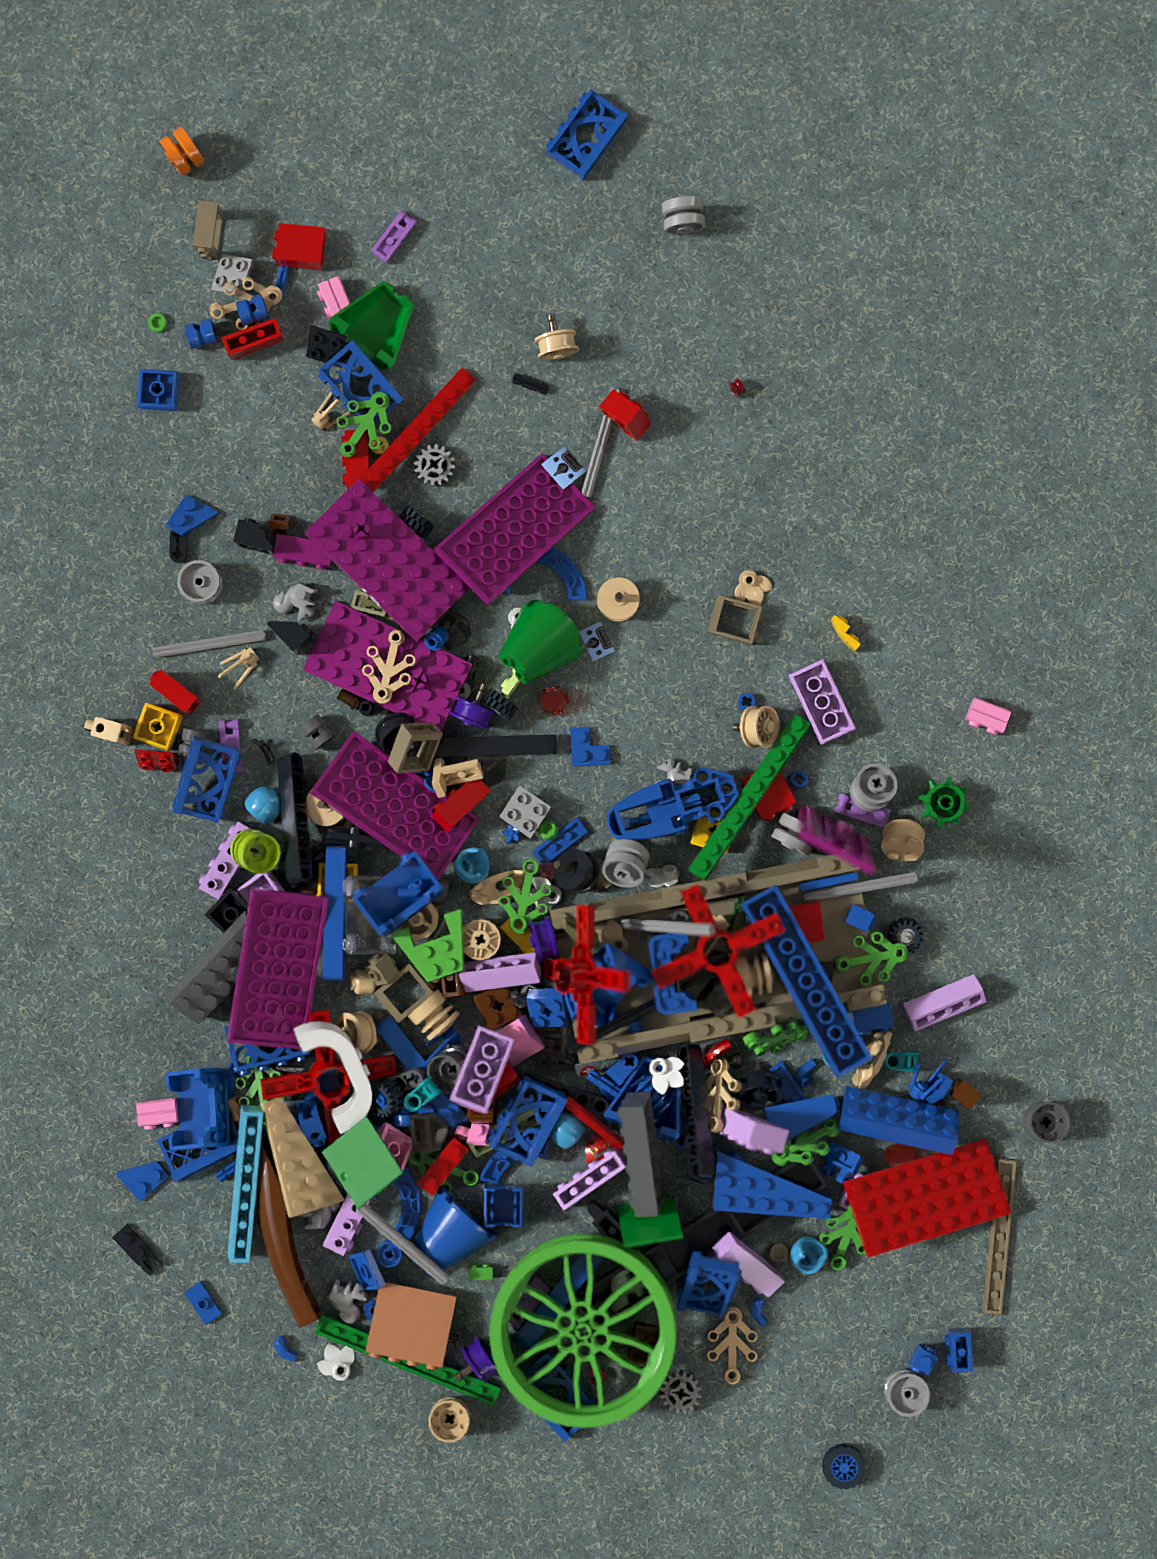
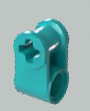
M889 1051L883 1065L891 1070L914 1072L920 1052ZM894 1055L896 1063L890 1066L888 1058Z
M429 1076L407 1095L404 1101L405 1106L410 1111H416L433 1100L443 1090L439 1089L432 1081V1077ZM413 1096L418 1098L419 1105L413 1103Z

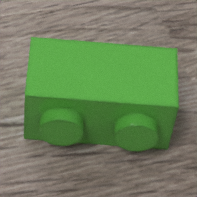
M488 1263L483 1264V1266L471 1264L468 1267L469 1280H493V1266H490Z

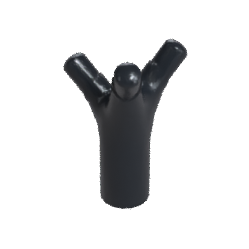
M253 739V742L262 750L268 765L276 762L271 752L272 739L268 740L267 745L263 740Z

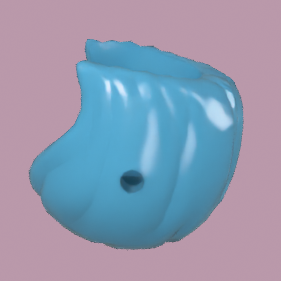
M259 787L246 798L245 807L253 817L268 825L281 813L280 794L273 788Z
M472 847L464 849L458 854L453 867L456 875L463 882L474 884L482 882L487 878L490 862L483 848Z
M562 1111L549 1135L559 1147L568 1149L580 1139L587 1126L570 1111Z
M804 1236L797 1240L790 1252L792 1265L806 1275L819 1271L828 1258V1251L825 1245L810 1236Z

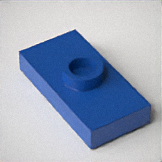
M201 1281L184 1292L205 1325L222 1314Z

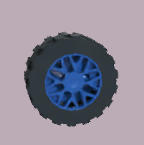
M846 1443L830 1447L822 1459V1470L826 1480L833 1487H838L841 1490L856 1487L857 1484L862 1482L861 1480L864 1478L866 1471L865 1460L857 1448L850 1444L846 1445Z

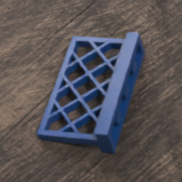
M230 1111L229 1122L232 1127L230 1130L234 1131L237 1139L229 1142L226 1146L217 1147L213 1151L199 1148L202 1151L197 1159L189 1157L191 1149L187 1150L186 1156L176 1153L177 1150H167L163 1142L169 1139L170 1134L157 1140L171 1170L174 1182H180L237 1153L239 1130L232 1119ZM175 1155L185 1158L182 1166L177 1169L173 1165Z

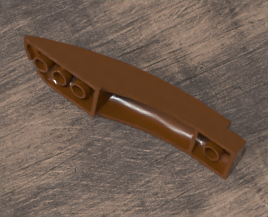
M261 1131L256 1185L260 1225L275 1277L298 1327H303L317 1321L322 1313L302 1271L294 1243L291 1217H288L274 1156Z

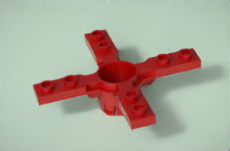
M698 884L681 891L680 894L693 922L712 924L715 933L710 936L700 935L701 938L697 943L695 951L652 970L651 972L659 989L706 968L709 971L717 972L738 1018L756 1011V1007L735 963L738 960L740 951L785 931L778 914H772L730 934L726 930L718 929ZM716 935L727 938L732 952L728 954V957H730L729 961L725 960L719 963L718 966H713L707 963L708 959L702 951L706 947V940L708 941Z
M576 905L577 944L572 949V958L543 959L544 978L553 979L554 982H561L555 983L556 990L561 994L573 993V1001L577 1003V1042L591 1045L595 1044L596 1011L592 1000V992L596 987L623 992L630 991L631 978L630 971L597 966L592 958L595 939L594 906Z
M328 1009L309 1012L310 1022H327L331 1024ZM319 1046L314 1048L317 1061L311 1066L309 1072H296L260 1079L263 1100L313 1091L323 1100L329 1144H332L343 1133L340 1134L333 1119L331 1109L343 1105L342 1095L345 1097L348 1094L349 1089L347 1087L349 1088V1083L352 1082L342 1060L336 1058L335 1050L328 1046ZM394 1054L360 1060L362 1065H367L370 1075L367 1076L368 1080L397 1074ZM337 1068L343 1072L342 1083L336 1089L324 1091L319 1088V1081L316 1078H319L322 1070Z

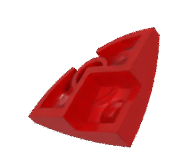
M728 1038L716 1044L703 1057L704 1068L712 1065L716 1057L732 1050Z

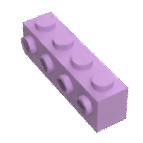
M242 822L233 823L228 831L230 834L227 841H222L218 848L220 853L217 857L214 856L209 863L210 870L207 874L204 873L199 880L201 884L199 889L218 900L226 892L240 868L232 859L230 848L233 839L242 830L252 829Z
M536 952L464 962V970L460 971L459 977L465 992L540 982L541 966Z
M973 974L935 991L928 992L923 996L911 999L903 1003L914 1031H918L986 1002L981 985Z
M612 1148L603 1154L604 1159L593 1161L588 1165L589 1169L587 1171H579L572 1176L574 1180L569 1183L565 1181L557 1187L559 1190L553 1195L563 1210L570 1208L626 1169L627 1158L621 1149L614 1151Z
M346 1196L322 1245L343 1256L346 1251H351L354 1244L352 1238L354 1234H359L363 1226L360 1223L363 1216L356 1211L357 1207L350 1197Z
M730 1232L713 1247L716 1253V1260L734 1264L736 1261L740 1262L739 1269L742 1270L741 1279L747 1285L749 1283L752 1284V1287L758 1294L763 1293L769 1298L785 1282L776 1268Z

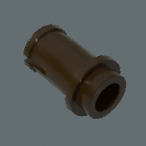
M344 689L337 696V700L350 706L351 710H358L362 703L359 696L355 697Z

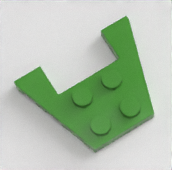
M462 908L444 914L450 931L448 935L415 945L409 927L391 933L394 940L427 982L464 970Z

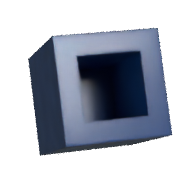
M851 904L843 922L867 932L868 929H872L876 920L873 919L875 914Z

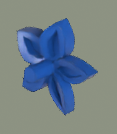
M509 824L508 829L502 831L504 835L508 836L506 844L511 843L513 839L520 841L518 834L521 832Z

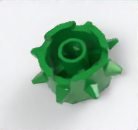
M949 776L942 784H936L930 780V789L926 795L918 797V799L924 802L925 812L922 814V817H931L936 820L937 828L939 829L948 821L959 825V816L963 810H970L971 808L964 803V793L967 791V788L959 789L953 785L952 778ZM941 799L948 800V803H946L947 807L941 806Z

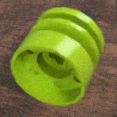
M256 829L242 830L235 836L230 848L231 857L234 862L255 874L268 873L274 869L279 862L281 854L280 846L276 839Z

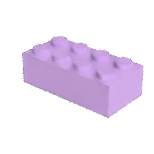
M725 1106L721 1107V1119L724 1122V1128L719 1133L720 1135L737 1141V1143L745 1145L752 1150L760 1149L771 1155H774V1152H783L788 1130L754 1114L740 1110L732 1111Z

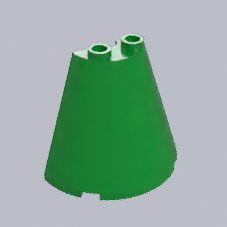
M384 280L334 314L329 320L331 331L348 336L347 344L353 340L373 364L379 365V368L383 370L390 369L395 363L414 303L411 302L408 296L398 295L395 292V287Z
M531 600L522 606L498 658L505 666L513 667L516 671L515 676L525 685L575 662L582 653L583 647L579 642L581 635L574 622L560 608L549 602L544 604L540 600Z

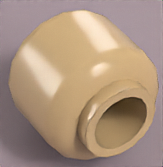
M365 969L356 970L350 976L351 990H354L357 995L373 994L375 988L379 987L368 977Z

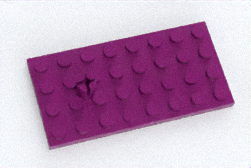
M543 453L434 548V551L487 605L494 601L595 509V506L572 483L565 489L561 488L541 465L548 459Z
M360 479L304 533L416 642L470 588Z
M335 601L303 670L394 713H407L414 718L416 723L434 722L442 731L457 701L456 697L459 696L473 664L441 649L436 651L430 650L426 647L424 641L419 639L416 642L409 634L402 632L405 636V641L401 646H398L394 666L402 662L408 654L416 658V664L391 677L389 685L398 681L403 673L411 676V683L394 691L389 702L385 704L378 703L373 697L375 688L369 678L362 673V668L365 665H371L380 683L383 675L374 660L367 655V649L370 646L378 648L379 655L386 665L391 645L388 637L392 631L398 629ZM395 634L393 636V641H397L399 639L398 634ZM371 649L370 655H375L376 649ZM409 657L407 659V663L411 664L413 662V658ZM370 667L366 668L365 673L370 674L372 669ZM404 676L402 678V681L404 683L408 682L409 680L408 676ZM384 690L379 692L380 697H384L386 694Z
M353 731L310 791V794L325 802L327 806L402 857L409 851L411 853L416 851L438 881L480 818L469 812L452 829L446 832L431 815L435 812L434 807L441 800L445 802L449 799L447 795L446 797L438 798L436 793L426 788L424 779L413 772L397 773L388 763L389 755L384 754L378 747Z
M800 807L797 813L798 837L869 874L872 873L875 866L870 844L866 836L861 833L856 835L851 833L854 827L849 824L846 826V823L841 820L836 825L833 823V819L826 815L822 817L817 815L816 810L811 807Z
M251 888L227 1036L228 1043L302 1049L294 1028L309 1023V1012L311 1011L329 897Z

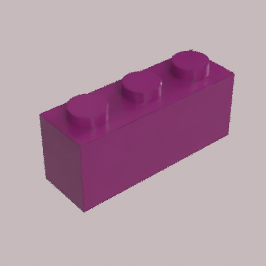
M280 534L276 536L273 557L278 559V563L289 564V561L297 562L296 565L300 567H308V564L315 565V569L327 570V567L332 568L333 561L310 539Z

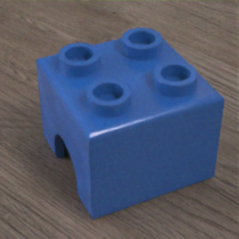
M485 1184L484 1227L501 1225L523 1227L524 1185Z

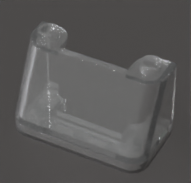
M348 876L343 881V891L345 892V939L343 940V949L349 955L396 954V944H391L389 941L392 935L389 934L382 938L352 899L357 889L362 886L364 888L371 887L384 876Z

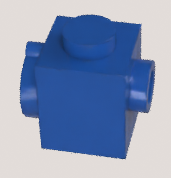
M918 1344L909 1359L911 1363L909 1368L921 1376H924L925 1373L929 1375L938 1360V1357L934 1354L936 1351L927 1345L923 1347Z

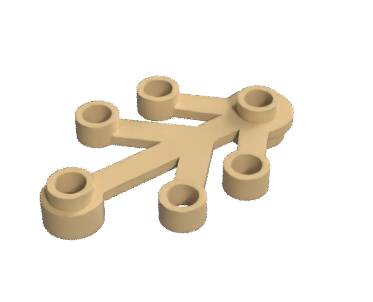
M245 277L242 281L244 289H253L259 292L260 295L262 294L267 311H269L271 305L278 304L282 299V292L277 286L264 287L256 283L251 277ZM251 281L252 284L250 286H246L245 282ZM231 282L224 285V292L227 295H235L248 301L251 300V297H254L235 287ZM228 286L233 287V290L227 291L226 288ZM271 293L276 294V297L270 298L269 295ZM214 302L210 306V315L215 319H221L225 313L237 310L236 302L226 305ZM217 309L221 311L218 315L214 313ZM240 318L237 319L236 327L238 330H243L248 327V325L240 327L238 324L239 322H241ZM255 319V323H256V324H260V323L266 321V320H263V321L260 322V321H258L257 319Z
M394 630L389 634L388 639L391 645L386 665L379 655L378 648L370 646L367 649V655L374 660L383 675L381 683L375 676V670L371 665H365L362 668V673L369 678L375 688L373 691L374 699L381 704L389 702L394 691L411 683V676L407 673L401 674L398 681L389 685L391 677L416 664V658L408 654L402 662L394 666L398 646H401L405 641L404 634L399 630ZM395 634L399 635V639L397 641H393V636ZM371 649H376L375 655H370ZM409 657L413 658V662L411 664L407 663V659ZM368 667L372 669L370 674L365 673ZM404 676L409 677V680L406 683L402 681V678ZM382 690L386 692L384 697L379 696V692Z
M723 1058L712 1062V1074L706 1080L709 1112L711 1111V1103L714 1101L713 1116L709 1118L711 1132L714 1133L721 1132L724 1128V1122L721 1119L722 1098L729 1110L737 1111L740 1108L739 1100L731 1097L723 1086V1082L725 1079L729 1084V1090L739 1092L742 1084L729 1073V1063Z
M729 1307L728 1313L724 1312V1320L715 1329L710 1330L707 1337L709 1341L716 1342L719 1339V1335L727 1327H729V1334L714 1349H710L707 1352V1357L710 1361L714 1362L718 1360L719 1355L728 1347V1369H726L724 1376L729 1384H736L740 1380V1373L736 1369V1346L746 1355V1359L749 1362L756 1361L758 1357L757 1352L750 1349L737 1336V1327L746 1335V1339L751 1343L757 1340L758 1335L756 1331L751 1330L742 1321V1313L738 1308ZM735 1313L736 1319L731 1320L729 1315ZM712 1332L717 1334L715 1339L709 1337ZM750 1333L755 1334V1338L753 1340L748 1338V1335ZM715 1352L717 1356L712 1359L709 1357V1354ZM751 1352L755 1353V1358L749 1359L748 1354ZM730 1372L736 1373L734 1378H730L728 1375Z

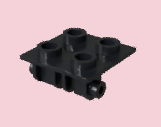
M311 325L306 357L327 363L346 346L348 336ZM347 352L344 355H342L337 361L343 363L344 359L347 356Z

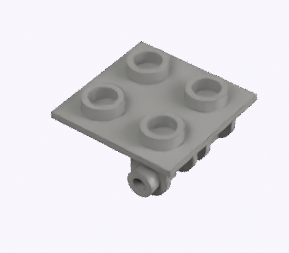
M222 254L211 290L224 292V285L231 282L235 287L245 291L242 281L245 277H250L251 271L254 268L253 260ZM228 286L226 290L232 291L233 287Z
M519 785L499 817L531 838L540 827L539 825L551 806Z

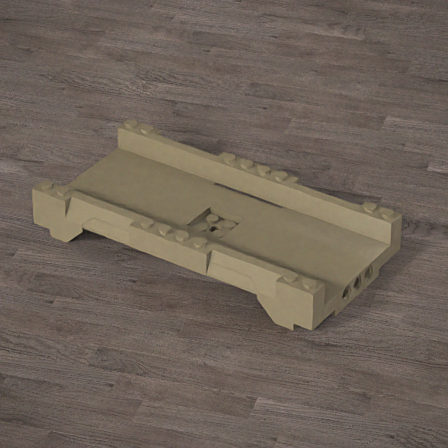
M833 854L780 866L711 878L706 881L701 880L653 891L578 904L594 906V931L606 929L608 920H613L621 926V920L625 918L658 920L676 911L685 912L689 918L688 923H694L687 907L668 910V907L685 904L680 892L698 884L705 900L738 893H744L742 897L752 898L776 885L787 905L820 902L825 941L809 943L818 961L834 962V959L840 955L847 958L868 955L869 953L862 948L852 944V938L856 935L862 936L865 942L872 946L869 929L867 932H864L843 922L851 904L865 910L862 892L811 902L804 901V892L860 882L857 871L860 868ZM856 872L858 880L801 892L798 888L799 883ZM738 897L709 902L707 904L712 915L715 917L719 914L722 915L729 924L734 910V903L738 901ZM576 905L550 910L554 932L565 930L563 925L564 917L576 922ZM737 912L731 934L740 930L741 913ZM677 914V919L671 922H683L685 917ZM745 915V926H744V927H747V926H749V925H751V924H750V922L748 921V919H747V917H746V915ZM623 929V936L628 941V949L625 954L652 971L649 943L642 944L637 941L635 936L637 930ZM641 931V935H639V938L648 940V935L653 933L654 937L657 936V934L651 931ZM688 934L686 948L681 950L680 953H674V960L695 951L697 943L701 938L700 935ZM717 935L708 941L706 940V947L703 948V953H705ZM571 936L556 940L559 958H572V949L576 946V943ZM721 937L706 958H711V953L715 950L720 951V953L726 951L727 955L732 952L725 937ZM857 938L855 941L857 945L861 943L860 938ZM615 942V946L621 948L622 942ZM760 942L740 951L739 957L746 956L748 963L752 964L753 955L756 954L758 962L761 963V954L766 953ZM768 957L773 973L772 993L767 994L764 985L762 986V995L758 994L756 987H752V996H750L754 1004L765 1002L766 1006L758 1007L756 1011L741 1018H738L736 1012L690 1021V1017L718 1012L712 1009V1003H715L721 987H723L719 976L702 984H696L684 989L693 993L697 1011L663 1014L656 1010L640 1018L643 1021L641 1025L644 1026L642 1031L627 1033L628 1026H624L595 1041V1044L587 1045L577 1050L580 1064H585L685 1041L696 1042L776 1026V1023L802 1019V1016ZM843 960L840 966L845 967L846 962ZM870 963L850 966L844 972L834 967L833 979L830 983L845 1010L853 1011L887 1004L883 984H880L877 978V969L872 974L869 985H862L858 980L860 974L865 972ZM691 974L678 980V990H683L682 985L684 983L695 980L694 975ZM864 976L862 982H867L868 977ZM653 980L646 987H639L635 983L630 988V991L616 1004L618 1016L655 998ZM730 999L725 1007L727 1008L726 1010L733 1009ZM572 1019L574 1035L577 1038V1020Z

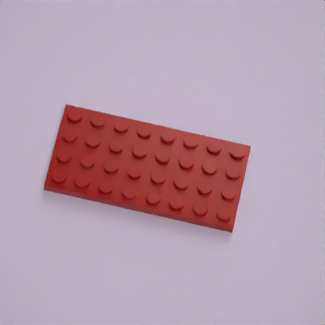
M987 1139L956 1147L952 1155L940 1152L842 1182L867 1258L1012 1213Z

